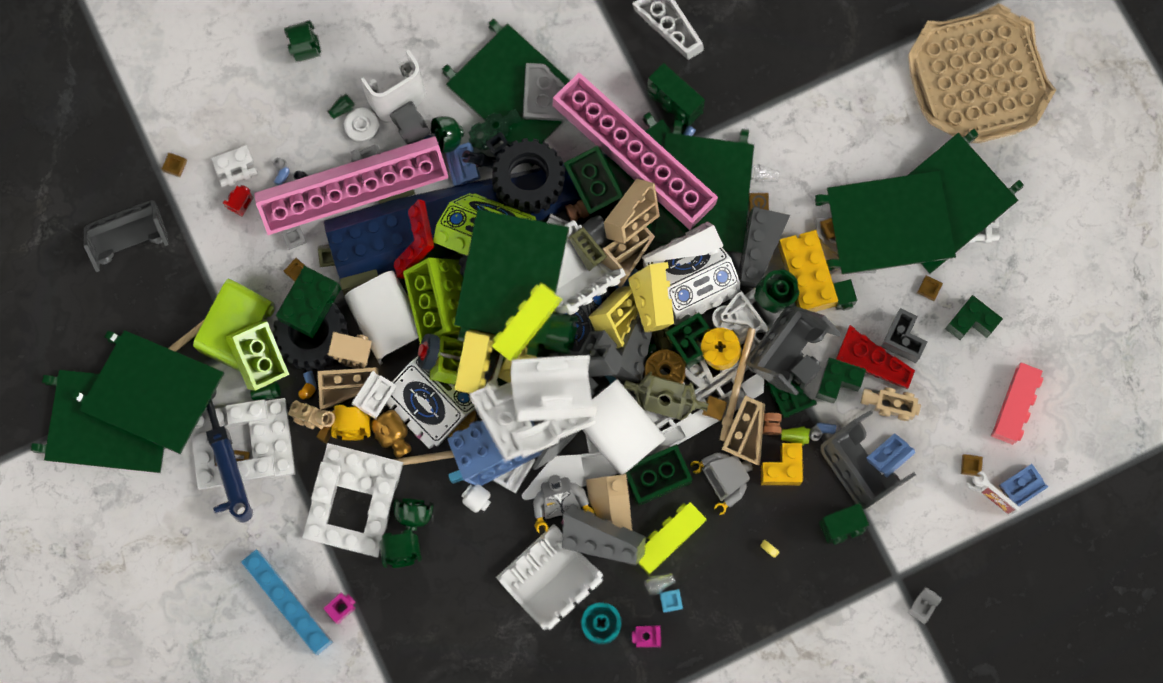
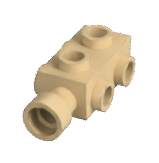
M885 387L884 390L880 389L878 394L873 393L872 390L864 389L860 402L865 405H875L874 411L879 412V415L890 417V415L898 416L897 419L902 421L912 420L915 415H919L921 404H918V398H914L915 395L913 393L903 392L902 395L895 393V389ZM887 401L889 406H883L882 402ZM901 406H907L908 411H903Z
M297 400L291 404L288 415L294 418L293 422L313 430L315 427L323 429L324 426L329 427L335 420L332 412L327 410L321 411L316 407Z

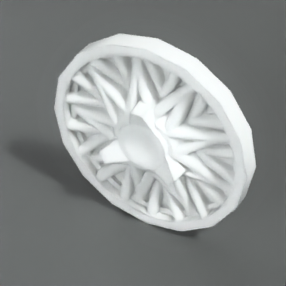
M355 109L345 118V132L354 141H368L378 132V118L369 109Z

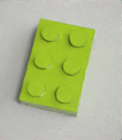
M267 321L256 322L226 336L248 390H258L289 375Z

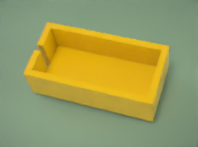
M817 230L802 233L798 238L794 235L780 239L777 246L784 269L792 273L798 281L799 296L795 301L796 307L813 312L836 307L838 298Z

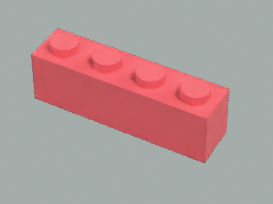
M1022 362L1017 365L994 426L992 437L1012 445L1022 439L1024 430H1022L1023 424L1028 422L1031 414L1028 410L1030 405H1034L1037 395H1035L1036 388H1040L1043 382V377H1041L1042 370Z

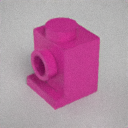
M341 592L323 609L339 625L342 620L356 609L354 607L356 602L349 594L345 596ZM341 604L346 606L344 611L339 610Z
M660 626L636 627V631H632V643H636V648L660 647ZM649 633L650 639L644 640L642 635Z

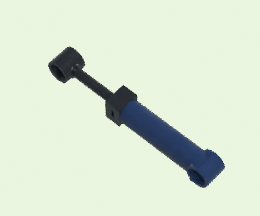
M215 390L206 407L213 430L207 431L206 435L213 449L228 502L219 504L213 510L214 513L229 510L235 520L245 523L252 518L253 509L248 501L233 451L230 433L225 426L220 427L212 401L217 393V390ZM245 507L243 513L237 514L240 508Z

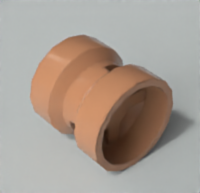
M582 199L574 205L569 204L565 206L570 221L574 220L577 222L579 218L590 217Z
M764 413V435L782 434V428L780 427L782 414Z

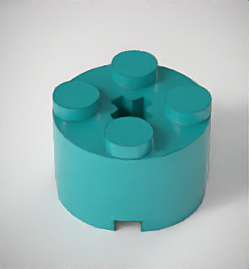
M595 603L589 606L582 616V631L591 642L607 644L613 641L620 632V614L610 604ZM598 619L601 621L606 620L605 628L597 627Z

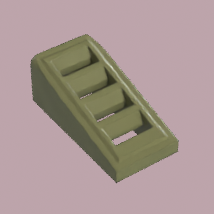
M584 227L569 237L588 271H591L607 258ZM582 236L583 239L579 242L577 238Z

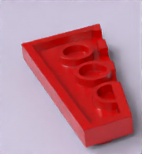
M849 325L836 360L866 369L865 373L908 389L915 370L897 357H893L880 345H876L870 338L864 334L862 335L853 326Z

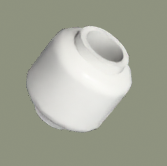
M470 484L462 494L463 504L475 513L480 510L485 511L491 503L488 500L490 492L481 485Z

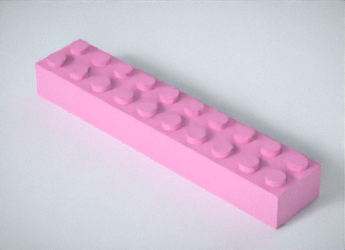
M578 73L553 97V107L596 146H600L601 150L634 180L641 179L655 183L657 201L689 230L716 205L718 196L581 73Z
M436 136L259 191L254 193L267 234L271 235L447 179L449 176Z

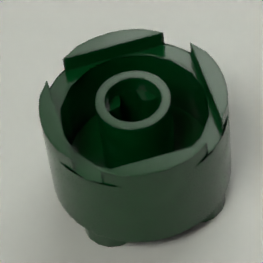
M311 20L284 28L285 35L290 41V44H288L289 53L294 56L296 62L321 56L319 38L312 31L315 27Z
M773 270L759 281L754 297L762 308L776 314L797 300L799 296L798 281L787 270Z
M557 312L552 313L547 342L544 344L545 350L568 355L571 353L568 348L572 349L574 346L577 327L573 326L574 322H577V316L559 314Z
M404 530L401 534L393 535V533L382 535L379 546L383 567L387 568V564H392V568H401L413 565L416 559H418V562L422 560L418 535L413 534V530Z

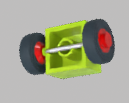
M426 334L423 337L418 350V365L420 368L430 370L429 380L452 385L456 384L464 341L445 336L438 337L433 334ZM494 349L490 354V367L484 378L486 382L491 378L496 364V352Z

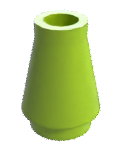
M805 426L782 429V441L802 443L803 446L804 444H809L810 429L805 428Z

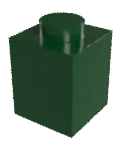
M851 279L833 283L838 298L836 309L846 311L854 308L853 305L858 300Z

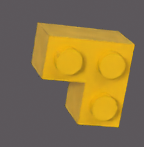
M782 443L780 446V462L762 463L761 485L802 484V443Z

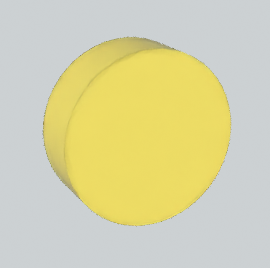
M766 540L760 544V547L772 557H776L780 553Z

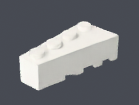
M637 0L632 3L634 11L687 60L704 51L703 43L675 0Z

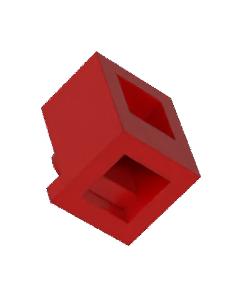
M244 185L237 186L235 190L230 192L228 201H223V205L226 209L243 217L253 200V196L250 193L251 190Z

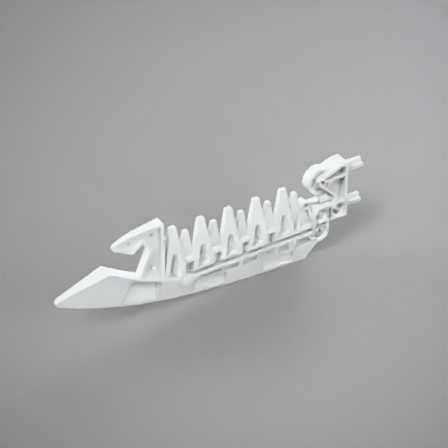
M756 288L745 295L742 291L734 296L729 305L718 307L712 315L713 327L727 328L734 331L740 345L745 343L748 328L756 329L749 356L761 341L757 339L756 334L763 333L766 335L775 322L773 321L766 325L752 306V303L756 301L754 297ZM697 341L696 343L701 349V343ZM719 346L718 351H719V352H722V350L724 349V347H723V346H721V347ZM740 358L733 367L727 370H720L721 373L714 378L705 360L699 362L700 366L696 364L689 368V370L685 367V376L698 388L695 390L696 399L706 403L705 398L716 392L720 397L718 399L727 402L723 417H725L732 390L724 394L721 387L730 381L734 384ZM748 365L746 366V370L749 369L751 372L755 373L753 370L750 369ZM663 369L660 370L661 374L667 375ZM755 374L742 383L735 411L740 408L744 396L755 399L764 392V378ZM626 389L637 402V398L628 389ZM700 409L694 414L690 413L687 418L675 424L673 422L675 418L644 410L659 430L667 424L670 425L669 428L661 431L666 439L644 458L686 441L719 422V420L702 415L703 410ZM586 435L588 454L556 456L546 464L522 494V498L524 500L535 499L538 492L541 491V485L549 482V478L552 475H558L560 478L567 477L571 483L584 487L587 486V479L609 477L619 473Z

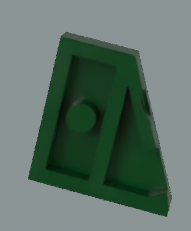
M792 381L790 384L798 391L797 395L780 390L768 382L767 386L780 414H782V419L817 405L814 399H810Z

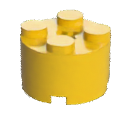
M715 328L705 333L701 342V351L706 363L716 370H727L733 367L741 356V346L735 333L727 328ZM719 346H723V347H724V349L722 350V352H719V351H718Z
M345 405L334 406L332 413L335 420L331 425V436L337 439L338 435L342 436V440L356 441L363 440L364 435L370 437V415L361 411L355 405L354 407H346Z

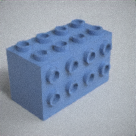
M483 421L473 422L467 429L458 430L453 433V436L448 438L463 480L473 485L482 486L540 456L543 451L540 450L524 458L520 455L505 462ZM530 421L532 426H535L534 421Z

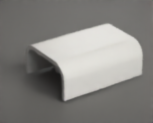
M409 49L406 51L408 61L398 63L400 72L403 77L406 76V79L386 92L379 93V88L374 78L370 80L371 83L369 85L364 77L361 78L369 105L382 121L391 122L390 115L394 111L411 101L415 106H418L425 99V88L420 68Z
M394 271L385 272L352 289L344 296L363 335L372 341L371 350L380 365L383 364L381 359L384 356L418 339L410 299Z
M590 355L512 360L511 387L516 421L595 416L597 404H592L588 378Z
M618 379L592 399V404H597L596 415L593 416L595 424L582 429L620 475L627 472L666 439Z

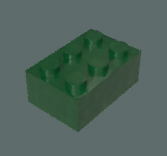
M665 63L648 78L647 92L649 97L661 103V107L667 113L671 112L675 116V120H681L682 125L690 126L703 113L705 99Z
M597 145L564 162L589 214L595 213L622 199L624 196L600 146Z
M304 265L275 316L280 322L313 338L339 294L341 287L338 282Z
M677 444L641 459L624 473L638 506L687 486L693 481Z

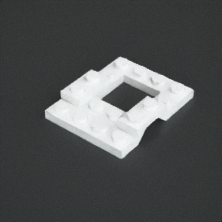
M511 382L500 387L487 386L470 393L471 401L505 462L520 455L524 458L559 443V439L595 424L594 417L547 420L535 426H532L530 421H516Z
M285 398L268 401L257 400L226 405L224 408L215 409L220 427L225 426L228 428L249 424L253 459L237 461L243 482L258 478L295 475ZM207 410L203 412L192 432L197 486L199 490L223 486L218 466H215L216 460L213 449L206 435L207 431L213 430Z
M327 443L323 462L320 464L313 490L312 503L302 538L379 557V541L382 540V535L386 532L393 495L398 485L404 462ZM337 486L373 495L364 533L328 524Z

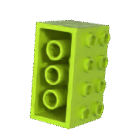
M427 258L403 271L420 344L426 334L458 339L461 327L454 325L463 283V276L460 273L461 266L458 259Z

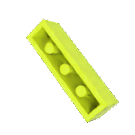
M545 284L536 285L531 290L530 294L532 296L528 301L524 300L520 304L517 315L510 317L505 324L507 326L503 332L500 331L493 339L495 343L492 347L509 361L517 359L563 300Z
M691 502L688 505L683 503L676 510L678 514L673 519L671 517L667 518L662 523L663 528L659 532L655 530L648 536L649 541L645 544V555L638 563L648 575L706 522V518Z

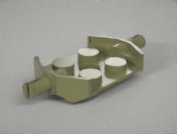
M652 371L640 383L625 381V389L635 391L634 394L637 396V402L643 410L683 420L692 410L695 411V408L704 411L708 409L709 403L696 399L691 382L688 386L652 376ZM667 396L670 398V401L663 402L660 397Z

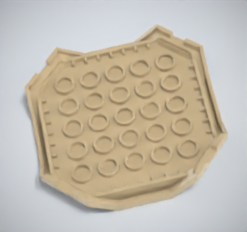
M1000 3L978 14L945 22L927 21L908 54L910 77L921 112L928 123L951 136L959 133L962 137H965L972 129H975L979 135L971 143H983L1015 135L1037 125L1056 89L1046 76L1036 46L1034 22L1022 15L1020 17L1010 12L1011 9Z

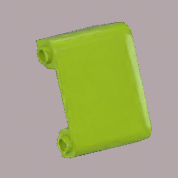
M228 278L224 282L194 339V348L199 353L240 372L226 336L262 321L263 318L272 317L275 312L274 302Z

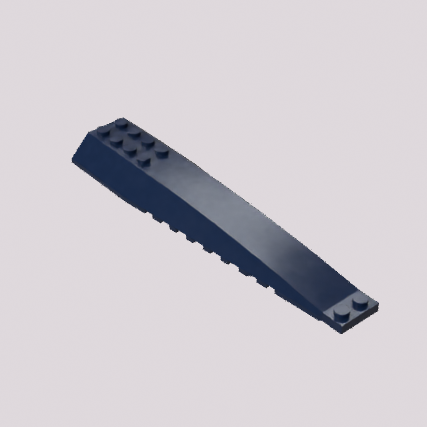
M564 163L562 166L565 168V179L561 196H558L557 202L550 204V208L546 211L541 209L538 214L530 211L529 214L535 216L536 221H541L545 217L550 216V214L556 215L561 213L563 210H566V205H574L577 201L581 200ZM536 168L510 174V179L516 187L530 191L544 185L546 174L542 168ZM492 178L398 198L324 220L326 236L339 278L371 270H377L378 276L388 271H394L396 274L394 261L414 241L408 214L410 207L418 199L425 201L432 238L434 239L436 224L449 202L471 193L503 204V201L497 199L496 192L493 190ZM434 243V248L420 262L427 258L449 257L457 254V251Z

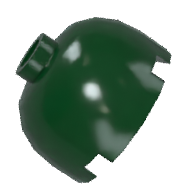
M438 116L431 121V134H435L441 154L453 152L459 147L464 136V130L454 118Z
M403 498L402 502L396 499L394 502V515L401 525L406 526V530L416 531L417 527H423L430 521L434 504L429 502V505H425V500Z

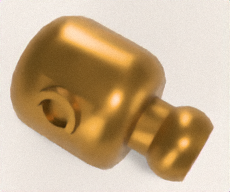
M389 410L371 422L370 425L375 434V439H378L383 448L392 446L394 449L393 453L397 458L411 451L410 444L406 443L403 439L407 436L408 429L395 410Z

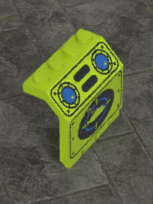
M469 193L449 202L436 224L433 242L468 256L477 209L536 220V218L525 212L520 213L517 209L504 206V204L491 199L487 200L486 197L478 194Z

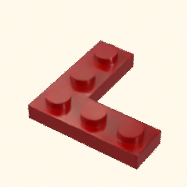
M420 199L408 210L414 241L394 261L397 278L404 279L403 271L418 264L434 248L425 201Z

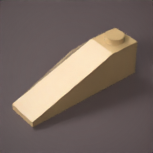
M626 474L587 479L588 500L596 517L602 520H610L613 525L620 528L623 526L632 531Z

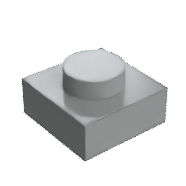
M300 226L281 231L289 250L306 243Z

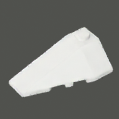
M706 222L686 232L685 238H675L669 243L670 246H661L644 255L642 259L647 263L706 255L708 253L713 255L720 251L719 248L723 247V244L714 225Z

